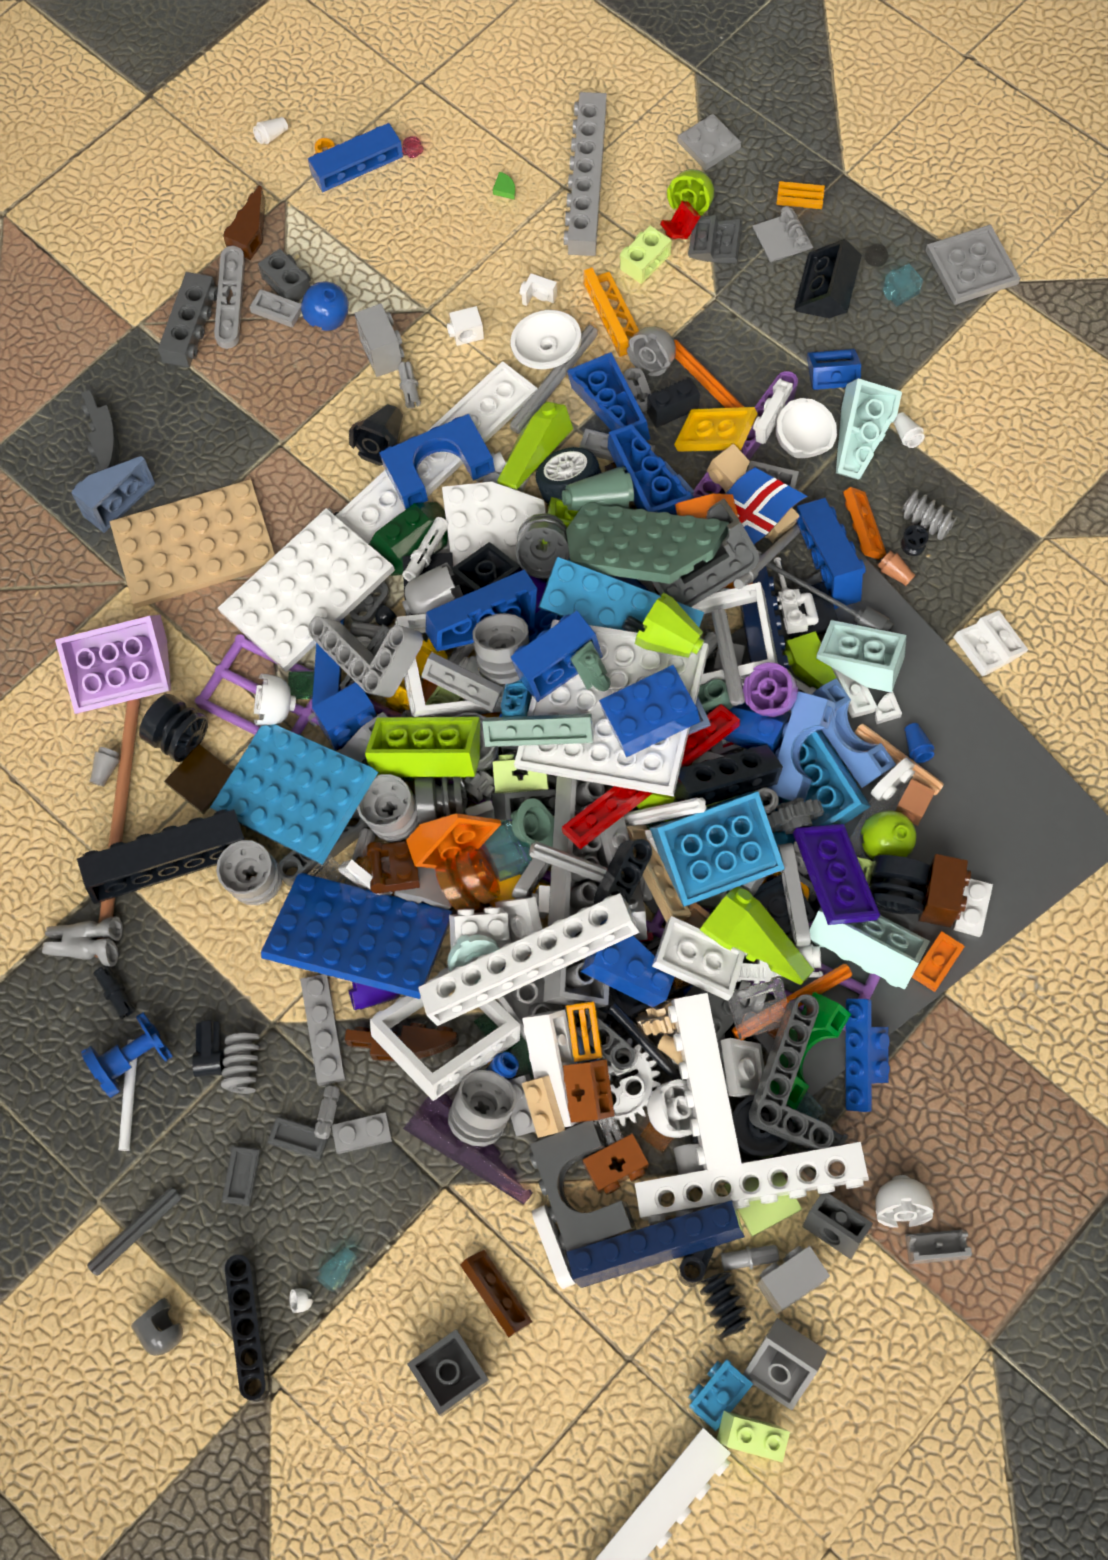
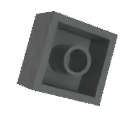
M457 1329L407 1363L441 1417L490 1383L487 1375Z

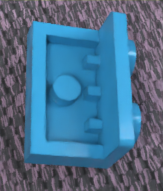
M728 1359L723 1364L717 1361L707 1373L711 1377L704 1387L698 1384L688 1397L692 1401L688 1407L714 1431L720 1427L723 1411L732 1412L753 1385L751 1381L731 1365Z

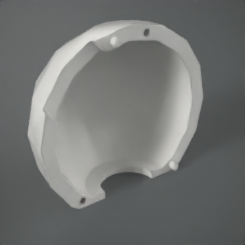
M799 398L790 401L781 409L776 421V437L780 446L792 457L809 458L825 453L833 447L837 437V426L832 413L823 404L813 399Z

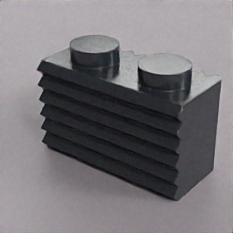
M687 377L686 380L678 381V383L665 387V389L661 388V391L657 390L652 395L648 394L647 414L654 426L658 428L689 414L691 409H699L700 393L691 378Z

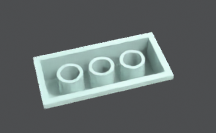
M822 908L819 909L809 929L810 939L815 945L825 947L835 952L841 959L850 960L861 966L864 971L876 974L886 979L890 985L903 989L909 983L930 942L881 915L876 921L828 925Z

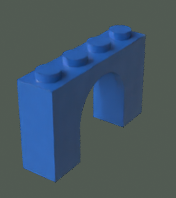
M469 414L457 417L444 425L434 427L430 431L413 436L407 441L393 447L390 446L384 451L379 452L383 467L405 509L414 503L428 501L425 486L417 473V469L421 461L433 453L449 452L458 456L464 463L473 481L495 472L493 457Z

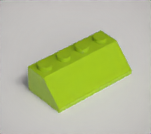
M376 718L365 751L368 766L378 772L376 776L391 774L396 777H475L480 760V718Z

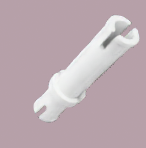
M435 518L433 525L425 535L420 546L411 554V561L402 574L407 581H411L419 576L424 567L430 564V557L449 525L444 518ZM433 535H434L435 538L433 539L432 543L429 545L428 543L430 542L431 538H432ZM423 554L424 556L419 564H417L419 558Z

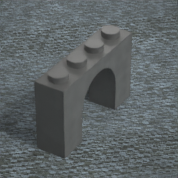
M586 1121L530 1144L532 1152L529 1153L533 1167L535 1169L538 1168L542 1179L539 1180V1186L543 1195H548L551 1204L548 1207L549 1215L553 1223L557 1222L560 1233L557 1236L563 1250L568 1252L637 1230L627 1202L618 1201L593 1212L581 1213L569 1204L565 1196L564 1180L570 1167L577 1161L607 1147L598 1122Z

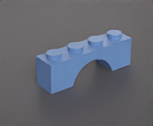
M837 679L821 686L811 694L836 703L828 729H822V731L861 788L896 766L882 743H867L853 732L847 716L851 699Z
M798 691L797 699L791 708L790 720L783 728L784 739L782 745L775 754L783 768L777 785L767 787L775 791L778 797L791 801L796 798H803L805 802L812 779L801 767L799 759L800 749L810 734L818 730L828 729L836 703Z

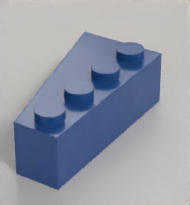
M826 498L798 505L797 513L800 517L797 520V525L807 549H811L816 570L820 569L822 582H824L827 591L830 590L831 597L846 606L860 602L863 574L866 572L865 565L862 559H858L853 542L848 541L845 527L842 523L839 524L834 507L829 506ZM833 604L834 609L840 608Z

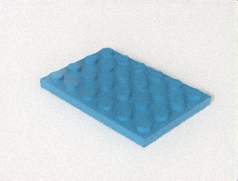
M264 725L257 731L210 808L216 812L224 809L229 811L234 809L239 824L323 865L378 772L370 766L278 725Z

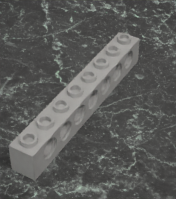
M580 92L579 102L574 104V116H578V119L573 120V134H576V138H572L571 152H575V156H570V170H573V174H569L568 189H572V193H567V207H570V212H566L565 226H569V231H564V245H568V255L596 256L607 93Z

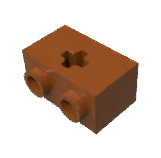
M607 1059L563 1065L571 1123L614 1117Z
M633 1133L583 1159V1166L598 1195L602 1192L609 1195L621 1188L619 1183L630 1179L631 1182L638 1180L646 1174L644 1170L648 1169L649 1165ZM613 1161H616L617 1164L623 1163L621 1172L618 1173L616 1169L610 1170Z

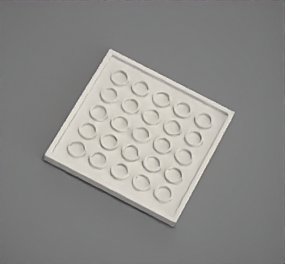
M553 620L551 628L557 625L560 620ZM589 625L596 633L603 655L600 659L608 672L606 676L611 681L610 688L603 692L592 686L587 690L578 674L539 702L532 696L527 716L592 713L593 743L522 745L518 747L514 766L516 769L674 796L690 727L626 758L602 711L599 700L674 665L696 705L709 646L704 643L697 655L692 653L687 658L646 650L634 644L638 634L636 632Z

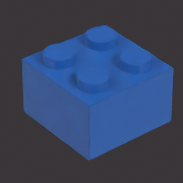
M356 682L312 707L321 730L335 751L340 748L342 749L363 725L377 716L370 699Z

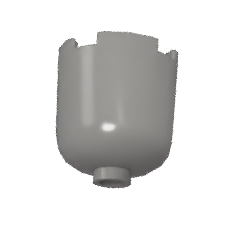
M447 562L413 578L407 583L404 591L406 600L402 601V604L408 616L411 614H426L429 610L464 596L460 586H454L451 578L454 573Z

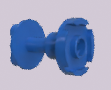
M144 1012L138 1014L136 1018L145 1033L123 1048L116 1045L102 1055H99L92 1046L81 1051V1055L95 1079L99 1080L100 1086L110 1098L121 1091L115 1079L132 1068L130 1062L153 1047H155L165 1062L173 1057L166 1044L160 1039L158 1030L149 1021Z

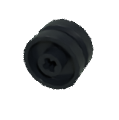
M754 1096L747 1097L737 1105L732 1114L740 1156L749 1162L778 1157L783 1153L789 1141L767 1131L760 1133V1129L755 1128L756 1126L749 1119V1110ZM762 1107L761 1117L764 1121L768 1122L770 1112L767 1108ZM789 1118L786 1125L788 1130L792 1132L793 1121Z

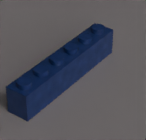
M765 566L758 572V576L753 581V584L760 582L765 593L777 662L789 670L787 655H782L781 650H785L784 636L778 635V630H781L780 615H775L774 612L778 610L776 595H771V591H774L773 576H768L767 567ZM753 602L740 605L750 663L766 660L768 658L758 604Z
M731 1200L566 1253L572 1278L580 1288L741 1239L745 1235L737 1209Z

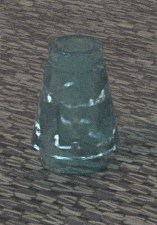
M343 1247L341 1251L318 1270L320 1274L316 1279L325 1288L335 1292L337 1288L342 1287L357 1256L348 1248Z

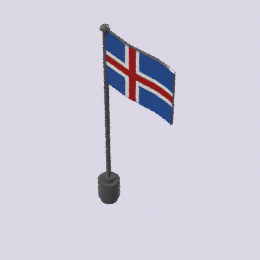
M756 467L739 478L726 493L733 495L738 519L754 545L768 535L792 507L808 497ZM769 562L766 565L770 569L854 615V622L859 626L889 632L893 628L894 623L889 621V617L869 606L866 610L861 608L857 612Z

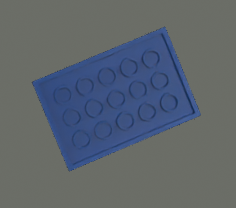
M300 873L297 875L261 950V958L421 999L418 987L426 984L449 927V915H452V911L423 903L416 904L412 901L387 894L377 895L371 890Z

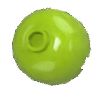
M695 169L684 170L671 181L667 189V199L673 210L675 208L678 209L682 201H687L702 216L710 208L714 199V186L711 179L704 172Z
M886 810L875 813L865 821L861 829V835L863 834L864 843H862L863 849L873 860L877 855L907 857L912 853L916 845V830L913 823L907 816L898 811Z

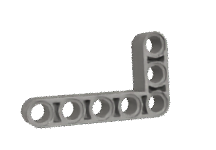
M316 616L309 624V635L365 692L382 697H391L395 694L423 643L420 631L395 625L389 630L374 656L338 621Z

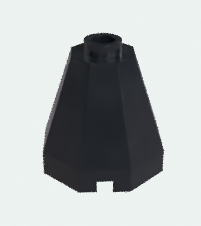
M389 404L378 408L352 425L349 429V445L353 449L355 446L358 448V455L361 459L378 466L383 465L379 452L399 444L403 414L397 407Z

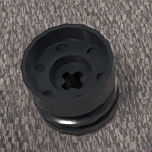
M165 694L159 697L147 710L139 728V736L141 740L152 747L160 748L163 754L170 756L174 761L182 762L201 744L207 732L209 720L207 716L198 713L196 709L187 708L185 702L174 695Z
M875 856L871 875L882 882L871 883L869 888L870 891L874 892L872 896L877 908L895 914L923 913L924 905L918 901L925 900L926 894L915 889V887L928 885L931 872L930 865L901 856Z

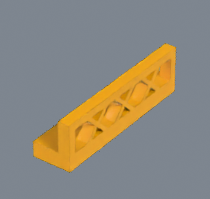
M592 267L584 270V286L619 357L627 355L629 340L626 335L632 337L639 329L610 271L596 276ZM607 281L609 284L608 291H604L600 283ZM608 299L618 302L616 310L612 308ZM617 317L627 320L628 323L625 328L621 326Z

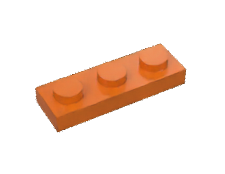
M850 487L843 493L846 499V508L853 520V528L860 540V549L865 556L880 560L887 554L866 493Z

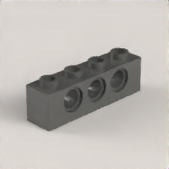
M191 272L185 273L158 347L163 363L190 368L192 360L197 357L199 340H202L204 337L205 323L211 317L213 301L217 300L218 287L215 286L212 276Z

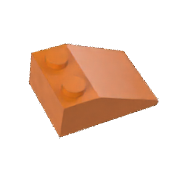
M456 813L420 824L406 840L414 866L459 871L501 825V821L499 819Z

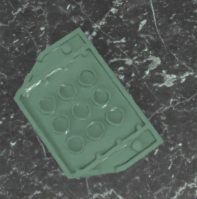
M588 503L582 506L566 529L570 562L605 575L671 584L682 575L693 571L694 565L700 561L708 562L713 559L722 544L721 542L728 534L727 525L729 522L719 521L718 519L695 518L690 515L679 516L667 512L656 513L643 509L633 510L620 506L610 507Z

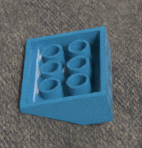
M818 730L810 734L803 742L799 755L803 771L812 779L805 801L818 799L824 810L823 816L811 821L812 826L845 824L871 806L823 731ZM783 736L774 752V755L776 754L777 749L782 745L784 739ZM778 797V805L791 801ZM790 834L793 841L796 842L794 835Z
M758 791L747 792L706 807L703 813L679 817L650 828L658 854L683 907L785 869Z

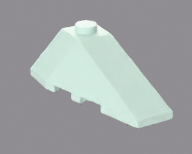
M859 378L846 385L841 407L836 474L857 480L861 478L874 455L875 449L883 440L889 425L897 416L902 395L901 391Z

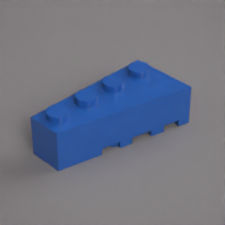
M612 352L567 370L571 388L611 431L632 424L646 441L650 440L647 421Z
M632 424L609 432L607 448L616 467H626L627 469L624 473H630L634 491L633 502L637 509L677 515L675 507L677 503L695 498L690 491L687 492L679 478L676 475L673 476L666 468V463L661 457L658 458L654 454L651 446Z
M524 569L427 611L426 634L438 652L474 643L473 630L477 623L494 614L506 613L516 615L525 621L528 625V630L534 629L537 588Z

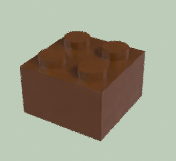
M935 854L930 863L929 883L923 889V892L926 894V899L921 902L924 905V911L919 914L918 921L951 928L954 921L960 919L961 912L965 911L967 896H964L963 893L965 886L968 887L971 877V870H967L968 860Z

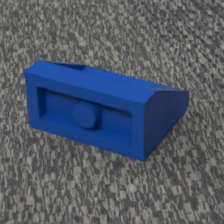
M855 349L807 353L810 382L813 390L843 388L848 383L858 378L861 379V362ZM850 359V361L816 363L817 361Z

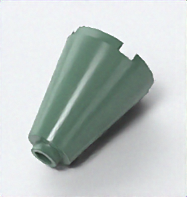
M617 467L568 484L565 490L562 491L563 505H567L568 509L573 511H580L582 506L588 503L610 507L620 506L628 509L629 501H634L630 473H624L627 469L626 467Z

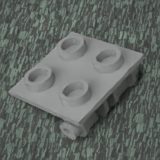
M789 206L781 209L780 217L752 226L770 262L813 249L796 213Z

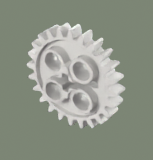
M609 1036L606 1037V1044L610 1040ZM629 1038L627 1042L633 1045V1040ZM639 1044L635 1047L638 1059L632 1068L619 1070L607 1060L610 1083L613 1081L612 1076L614 1075L622 1078L633 1070L637 1069L639 1072L634 1076L622 1079L619 1082L620 1087L618 1088L610 1085L611 1093L615 1094L617 1098L615 1105H613L615 1116L599 1120L600 1125H603L606 1119H609L610 1126L613 1128L616 1120H620L621 1125L626 1127L627 1118H630L635 1124L637 1123L635 1116L637 1113L646 1117L643 1108L647 1107L649 1098L653 1093V1088L661 1085L659 1082L654 1081V1078L659 1077L661 1074L659 1071H652V1068L657 1063L654 1060L647 1061L650 1055L647 1052L641 1054L642 1047ZM623 1048L617 1053V1059L621 1056L631 1059V1052L629 1049ZM633 1081H638L642 1085V1089L637 1095H630L627 1092L629 1083Z

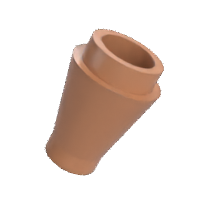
M891 550L877 565L882 569V573L901 582L905 586L915 577V574L898 553L894 554Z

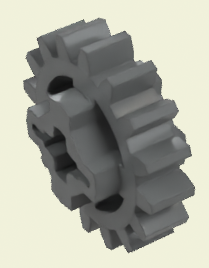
M796 798L776 807L777 812L770 813L771 815L767 816L772 833L785 831L787 835L793 834L796 828L811 827L813 825L811 821L823 816L824 810L818 799L813 801L809 799L804 802L803 798Z

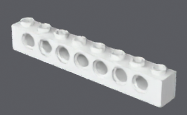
M621 893L608 896L598 904L582 908L568 918L559 919L540 931H533L527 937L514 943H507L501 949L482 955L465 966H458L448 974L430 979L426 984L418 987L426 1015L439 1026L639 933L628 903ZM607 919V921L604 924L600 925L602 921ZM582 931L580 935L574 937L578 932ZM556 943L553 948L549 949L552 944Z
M861 1142L742 1163L709 1171L704 1170L635 1183L640 1218L644 1221L648 1220L649 1224H657L666 1221L665 1217L676 1215V1217H680L731 1200L736 1209L749 1207V1202L761 1200V1204L774 1203L778 1201L779 1196L789 1195L790 1199L807 1196L806 1191L817 1190L818 1194L835 1191L834 1186L845 1184L847 1189L864 1186L863 1181H868L869 1179ZM834 1162H840L845 1166V1171L840 1176H833L829 1173L830 1165ZM807 1167L816 1170V1177L809 1182L802 1180L800 1177L801 1171ZM779 1172H783L788 1176L787 1183L781 1187H777L772 1183L773 1176ZM751 1177L757 1178L759 1180L758 1189L753 1192L746 1191L744 1188L745 1181ZM724 1182L731 1185L729 1195L725 1197L718 1196L716 1193L718 1185ZM696 1187L701 1188L703 1191L702 1198L697 1202H691L688 1197L690 1190ZM668 1192L673 1193L675 1196L674 1203L669 1207H663L661 1205L662 1196Z

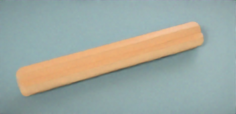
M861 724L854 733L867 743H882L896 765L907 757L915 764L912 769L915 771V774L911 779L935 790L934 795L941 791L944 785L943 782L868 726Z

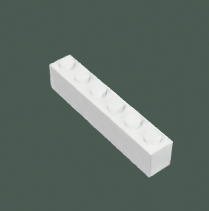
M708 993L671 1000L672 1006H668L670 1022L676 1024L677 1034L673 1035L676 1051H681L683 1062L679 1063V1070L682 1080H687L688 1090L684 1091L687 1107H692L694 1119H690V1126L693 1137L698 1136L700 1146L696 1148L698 1164L703 1165L707 1171L742 1164Z
M702 1428L595 1560H652L649 1556L656 1545L661 1549L672 1536L668 1530L676 1521L680 1525L692 1511L688 1507L695 1497L699 1501L711 1488L707 1482L714 1473L720 1476L731 1463L727 1460L731 1453Z

